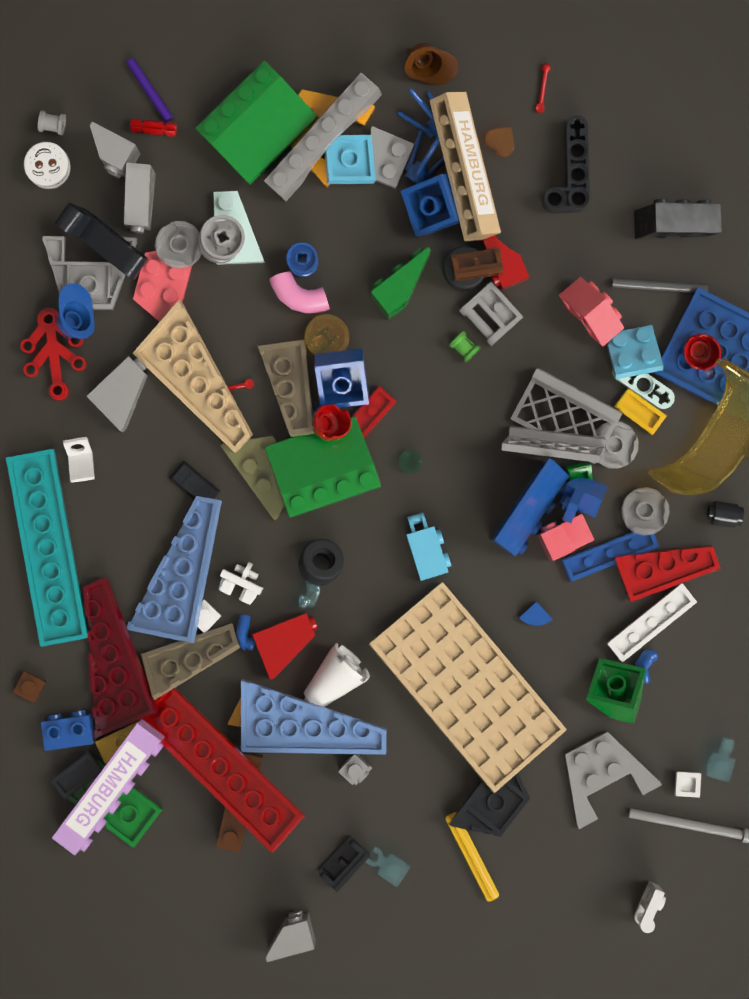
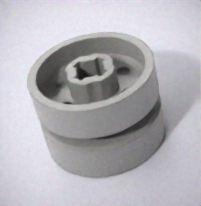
M217 215L210 218L203 225L198 235V247L201 254L207 260L214 263H226L234 259L242 249L245 241L243 227L235 218L228 215ZM220 235L223 236V243L219 242L220 240L218 239V237Z

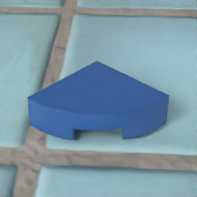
M537 602L518 617L523 622L534 626L544 625L553 620Z

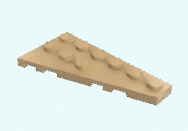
M181 300L177 301L133 354L236 453L253 434Z

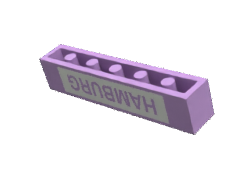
M141 719L59 827L52 839L73 855H76L80 850L85 852L93 841L89 837L94 831L99 833L107 822L104 817L108 812L111 814L115 812L121 804L118 800L122 793L127 795L136 784L132 781L137 774L141 776L150 765L146 762L151 755L156 757L164 745L161 741L165 736Z

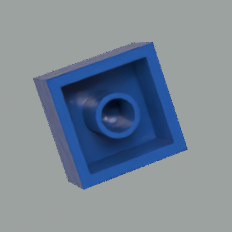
M448 174L438 175L401 190L415 237L430 235L460 223Z
M363 348L315 354V373L321 406L336 404L338 408L369 404Z

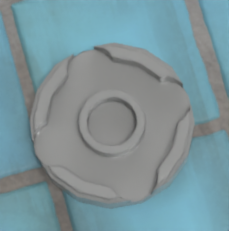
M174 221L162 227L155 241V248L159 259L165 265L176 269H184L196 263L201 256L198 247V229L186 221Z
M618 421L605 445L604 461L599 463L600 465L618 469L634 460L638 452L639 441L629 425ZM608 422L602 424L595 430L596 434L607 433L611 424Z
M648 487L633 490L626 496L621 507L622 520L626 527L633 533L643 536L653 535L660 531L667 523L670 513L666 498L659 491Z

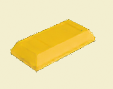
M629 387L614 406L651 435L655 433L667 417Z

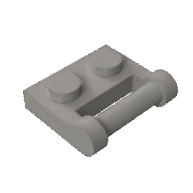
M492 282L459 310L463 316L466 315L488 339L486 342L490 346L494 345L523 318L519 311ZM477 304L500 328L497 332L494 333L473 308Z

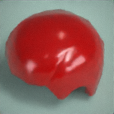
M697 333L689 337L684 344L683 357L692 368L707 371L718 364L721 358V347L714 337L708 334Z
M336 404L320 406L314 412L312 426L316 434L327 441L345 437L350 431L352 424L349 412L339 409Z

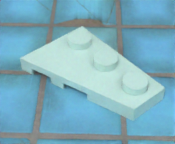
M238 191L213 192L214 216L228 215L235 218L243 227L245 234L244 245L237 256L229 262L216 264L265 263ZM220 235L218 237V239L220 240L219 242L223 243V236Z

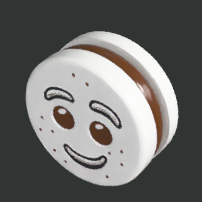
M37 143L25 155V173L38 187L44 189L57 188L67 180L70 174V160L64 150L55 143Z

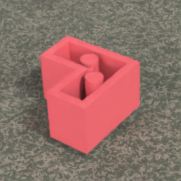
M579 277L559 294L568 311L582 322L588 334L602 347L624 329L620 321L622 318L621 314L616 308L611 306L613 303L612 299L604 291L600 293V290L592 281L587 282L582 277Z
M575 514L572 523L564 520L558 525L555 522L549 523L541 527V533L537 534L549 561L561 558L575 551V549L594 541L593 535L582 514L577 516Z

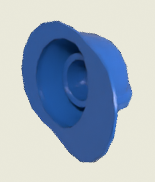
M71 283L65 285L58 297L57 327L69 339H86L92 335L95 329L91 296L79 284Z

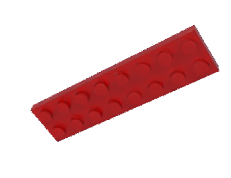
M176 688L155 699L159 712L142 720L165 737L161 741L164 747L270 852H275L306 815Z

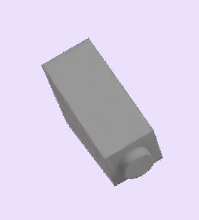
M126 163L124 225L132 233H144V230H151L156 173L149 164Z
M129 356L87 395L121 432L127 429L148 377L144 372L147 367L138 358L133 360Z

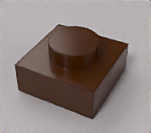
M24 671L13 693L32 703H36L47 681Z

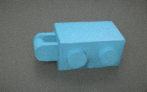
M423 512L408 516L412 533L406 536L420 581L448 573L447 567H450L451 563L448 553H442L440 544H443L444 540L441 531L435 530L434 526L428 528ZM423 523L424 529L416 532L414 525Z

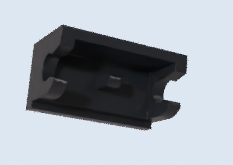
M350 835L318 870L320 877L338 892L370 857V853Z

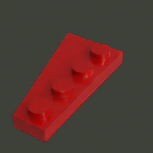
M712 545L613 556L630 602L721 569Z

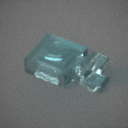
M723 737L719 753L711 751L705 771L706 776L726 782L730 781L736 761L735 758L729 757L735 744L733 740Z

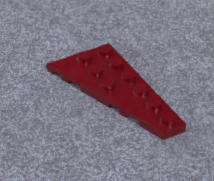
M108 577L83 587L85 616L88 617L89 632H87V641H89L90 654H88L90 689L93 693L94 701L92 717H95L96 729L94 730V739L159 712Z

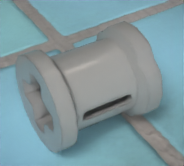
M41 110L38 118V132L47 130L58 132V135L62 136L66 126V115H51Z

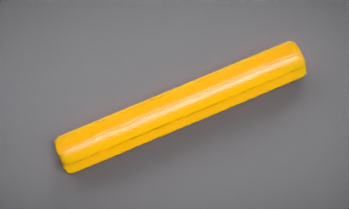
M453 812L445 817L447 824L457 812ZM448 824L486 901L495 900L499 893L467 830L452 827Z

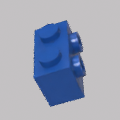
M85 710L71 712L69 717H62L61 713L47 715V720L41 722L45 751L90 745L96 742V738L94 739L92 713L86 714Z

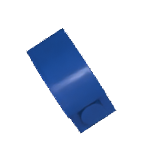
M576 478L569 481L559 502L563 504L562 509L566 511L562 520L572 523L577 510L596 517L608 486L586 478Z

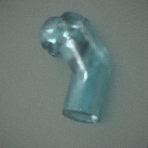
M305 580L308 591L306 596L303 595L299 598V604L303 609L307 607L310 609L317 602L320 588Z

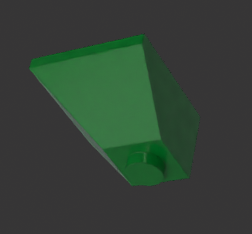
M599 658L586 700L608 717L634 724L641 703L646 669Z

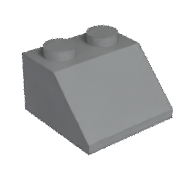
M92 122L90 128L104 168L107 170V173L118 179L121 176L125 177L126 163H136L141 154L134 143Z
M298 910L288 914L289 917L284 919L268 947L266 954L267 962L315 949L316 939L309 912L303 913L302 910Z

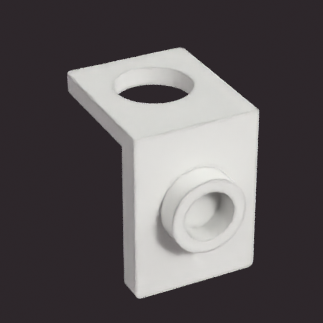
M87 437L64 440L63 445L68 455L71 483L95 479L93 452ZM75 444L84 445V447L80 449L71 448V446Z

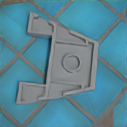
M43 236V243L46 247L59 293L65 285L76 283L83 286L90 294L93 310H113L125 274L110 262H65L66 238L64 236ZM123 237L131 245L136 247L137 238Z
M607 731L565 753L576 825L579 829L598 820L587 796L631 773L642 795L662 785L656 777Z

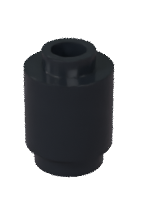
M714 501L713 505L708 506L707 519H710L711 525L733 528L742 525L744 508L739 507L738 504Z

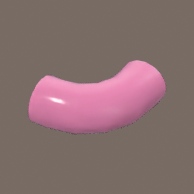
M291 271L277 274L269 279L278 299L290 309L306 314L330 310L323 287L314 290L303 289L297 285Z

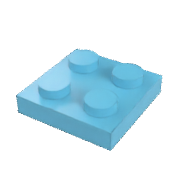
M340 135L324 153L327 184H374L376 176L372 135Z
M652 325L623 330L606 343L615 379L663 370V362Z

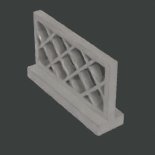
M537 368L511 420L526 428L542 430L539 420L553 417L556 427L555 432L574 428L575 434H579L578 426L590 423L593 435L606 438L607 443L623 413ZM537 384L543 387L547 398L533 402L531 395L533 386ZM548 390L556 395L549 396ZM529 396L530 403L524 404ZM556 397L564 398L568 409L554 413L551 399ZM548 400L552 414L538 418L534 404ZM569 402H571V403H573V404H575V405H577V406L571 408ZM532 406L535 419L524 421L517 417L523 407ZM579 408L586 410L589 420L576 424L572 410ZM569 412L573 425L559 429L556 415ZM590 413L597 416L598 418L592 419ZM603 419L611 424L607 433L597 435L593 422ZM532 422H537V426H538V427H536V426H534V425H532V424H530V423H532Z
M510 426L509 436L502 443L501 450L603 463L606 438Z

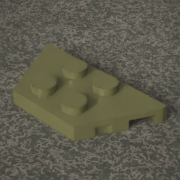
M273 436L249 439L236 453L225 443L222 444V449L274 521L278 519L284 505L264 448L277 441Z

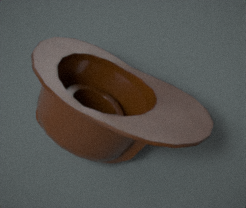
M420 43L407 49L404 69L408 77L432 85H442L450 82L457 75L458 61L449 52L437 49L429 43Z

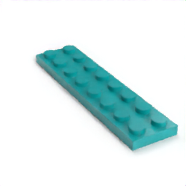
M55 449L6 457L40 647L88 638Z

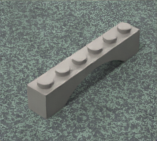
M360 73L264 182L283 200L287 201L302 185L311 169L331 144L382 95L380 89L363 73Z

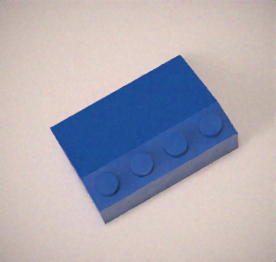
M552 459L544 460L490 541L513 556H516L517 553L522 555L529 545L526 540L530 534L535 535L543 523L540 522V519L544 513L549 515L556 505L553 501L558 493L560 495L563 494L569 475Z

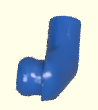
M239 615L236 636L240 648L243 650H253L255 647L254 638L248 637L251 617L248 615Z
M653 649L644 650L635 661V666L646 669L644 684L651 682L648 669L658 659V654Z

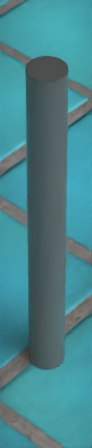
M612 278V288L695 293L699 287L708 292V285Z

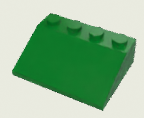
M264 60L196 129L251 185L319 117Z
M356 416L350 417L352 421L351 428L343 438L327 441L320 438L315 432V434L291 437L264 447L286 514L289 518L381 487Z

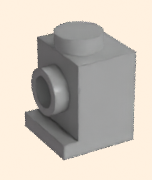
M352 754L339 768L338 772L349 783L357 785L367 777L372 767L359 754Z

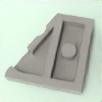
M372 126L371 135L376 181L396 189L414 144Z

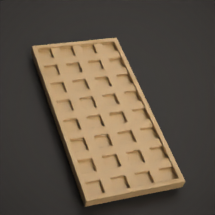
M443 582L369 644L493 793L499 790L567 730Z

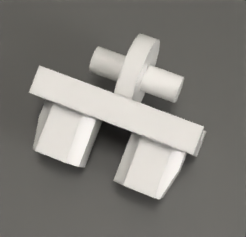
M248 562L246 568L237 564L234 571L242 574L241 577L224 569L220 575L222 579L218 590L231 595L237 584L244 588L239 600L251 605L257 594H261L263 587L246 580L249 577L256 581L259 575L251 571L253 564Z

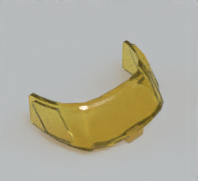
M717 359L715 362L723 369L726 375L725 393L698 440L685 455L673 464L650 469L648 472L653 479L660 482L673 493L698 495L719 488L721 483L733 473L744 456L749 458V373L726 359L723 361Z

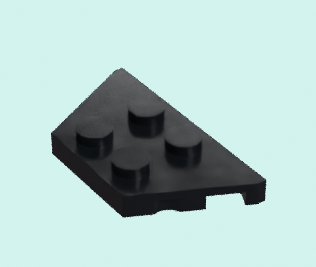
M519 773L495 793L482 780L448 824L456 828L501 837L530 800L526 789L523 787Z

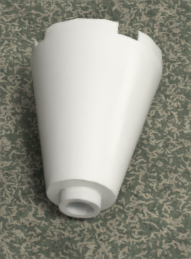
M336 643L330 649L305 689L304 700L325 707L365 683L370 677L369 672L366 668L362 671L359 667L361 661L357 656L343 645L338 648V643Z

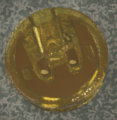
M324 314L315 317L308 324L305 331V342L308 350L314 356L321 353L345 351L349 344V331L346 324L340 318Z

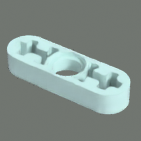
M649 374L636 376L632 381V385L628 383L631 379L630 377L616 379L657 409H667L674 403V393ZM640 378H646L650 383L649 389L645 392L637 388V381ZM655 385L659 387L655 390L661 395L663 393L668 394L666 397L669 400L668 403L659 404V397L655 394L651 398L648 397V394L653 391Z

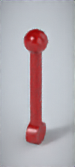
M547 63L541 67L543 76L539 102L535 107L537 113H543L545 110L543 105L547 75L551 70V66Z
M248 379L245 383L227 387L229 391L245 387L251 389L254 386V382Z

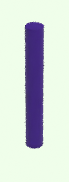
M129 59L126 62L127 66L164 121H170L173 118L172 114L135 59Z

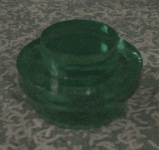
M406 450L399 457V467L405 473H416L422 466V457L415 450Z

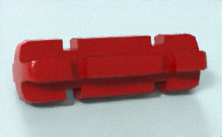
M133 118L130 121V130L135 133L143 131L144 134H166V136L174 137L177 134V124L173 122L164 124L163 121L145 119L142 121L141 119Z

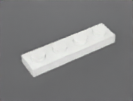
M681 583L608 641L607 645L619 660L624 662L696 604L697 601Z

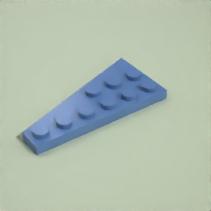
M196 496L183 520V526L171 542L172 546L167 555H164L147 587V593L142 602H139L136 607L131 622H128L126 626L128 630L190 643L195 642L220 514L221 500Z
M244 679L241 680V752L386 755L387 728Z

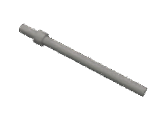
M632 808L629 809L628 818L740 839L741 842L749 844V829L747 828L740 830Z

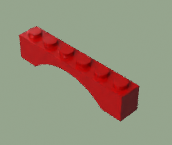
M495 235L483 240H476L477 243L481 241L484 250L500 248L504 272L502 275L491 276V279L495 286L500 287L501 291L528 280L529 274L520 254L509 249Z

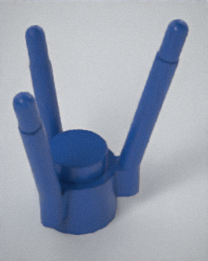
M410 88V94L431 118L427 122L429 128L402 111H398L397 114L425 132L430 139L433 136L437 138L438 133L432 111L420 96ZM427 92L426 95L429 100L433 99L434 97L431 92Z
M422 130L418 132L409 161L404 168L407 171L405 177L416 184L428 180L445 162L444 157H442L427 172L429 168L426 164L440 143L437 136L422 162L416 161L413 164L423 135Z

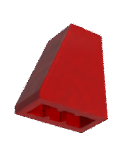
M304 613L252 634L270 680L275 678L316 635L314 630H317L318 626L314 616L309 617L308 613Z

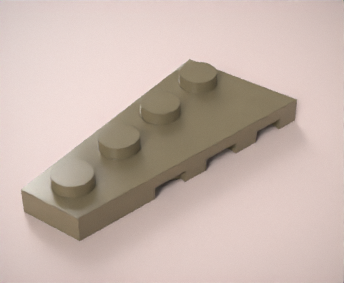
M298 340L258 346L290 436L315 434L312 426L313 409L306 341Z
M231 623L196 635L194 643L178 641L141 654L154 700L239 649L240 645L233 624Z

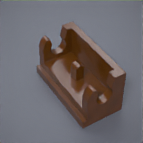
M500 248L451 255L454 282L502 275L504 272Z

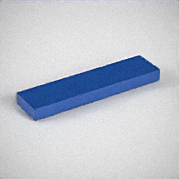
M630 532L561 559L569 582L615 565L616 562L613 556L646 553L659 548V544L655 534L643 536Z

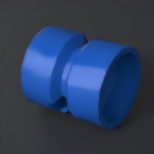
M302 242L294 244L288 250L286 258L292 274L296 277L308 278L316 272L318 256L314 247Z

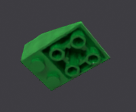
M429 247L425 250L419 248L410 256L411 259L406 265L400 263L391 270L392 274L388 279L381 278L372 285L371 299L388 320L408 305L428 261L431 251Z

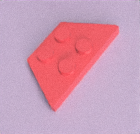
M156 251L145 253L148 261L140 271L133 299L160 322L177 301L181 300L183 303L192 266L184 269L171 268L159 259Z

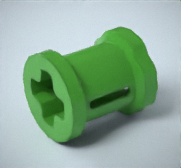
M465 331L460 333L449 345L464 357L465 362H468L481 348L479 345L476 346L466 336Z

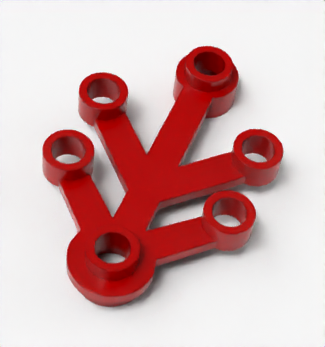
M45 308L38 314L37 322L39 326L29 339H24L21 342L20 347L27 354L33 353L36 350V344L45 333L47 343L34 360L24 366L23 371L28 377H36L39 374L40 367L49 357L52 376L49 395L54 400L63 401L69 395V388L62 382L59 355L71 363L72 368L76 371H83L87 366V362L84 358L76 356L57 341L56 331L66 337L56 324L58 311L54 308ZM48 315L53 316V322L50 324L45 322V318ZM67 338L69 344L75 348L83 345L84 339H80L78 344H73L72 339ZM27 342L32 343V349L26 351L24 348ZM77 360L83 361V366L81 368L75 367V362ZM29 366L35 367L33 374L28 373L27 369ZM57 386L62 388L60 395L54 393V389Z

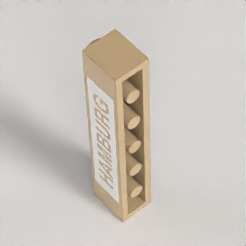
M446 92L430 100L431 109L464 241L483 240L501 233L471 109L466 92Z

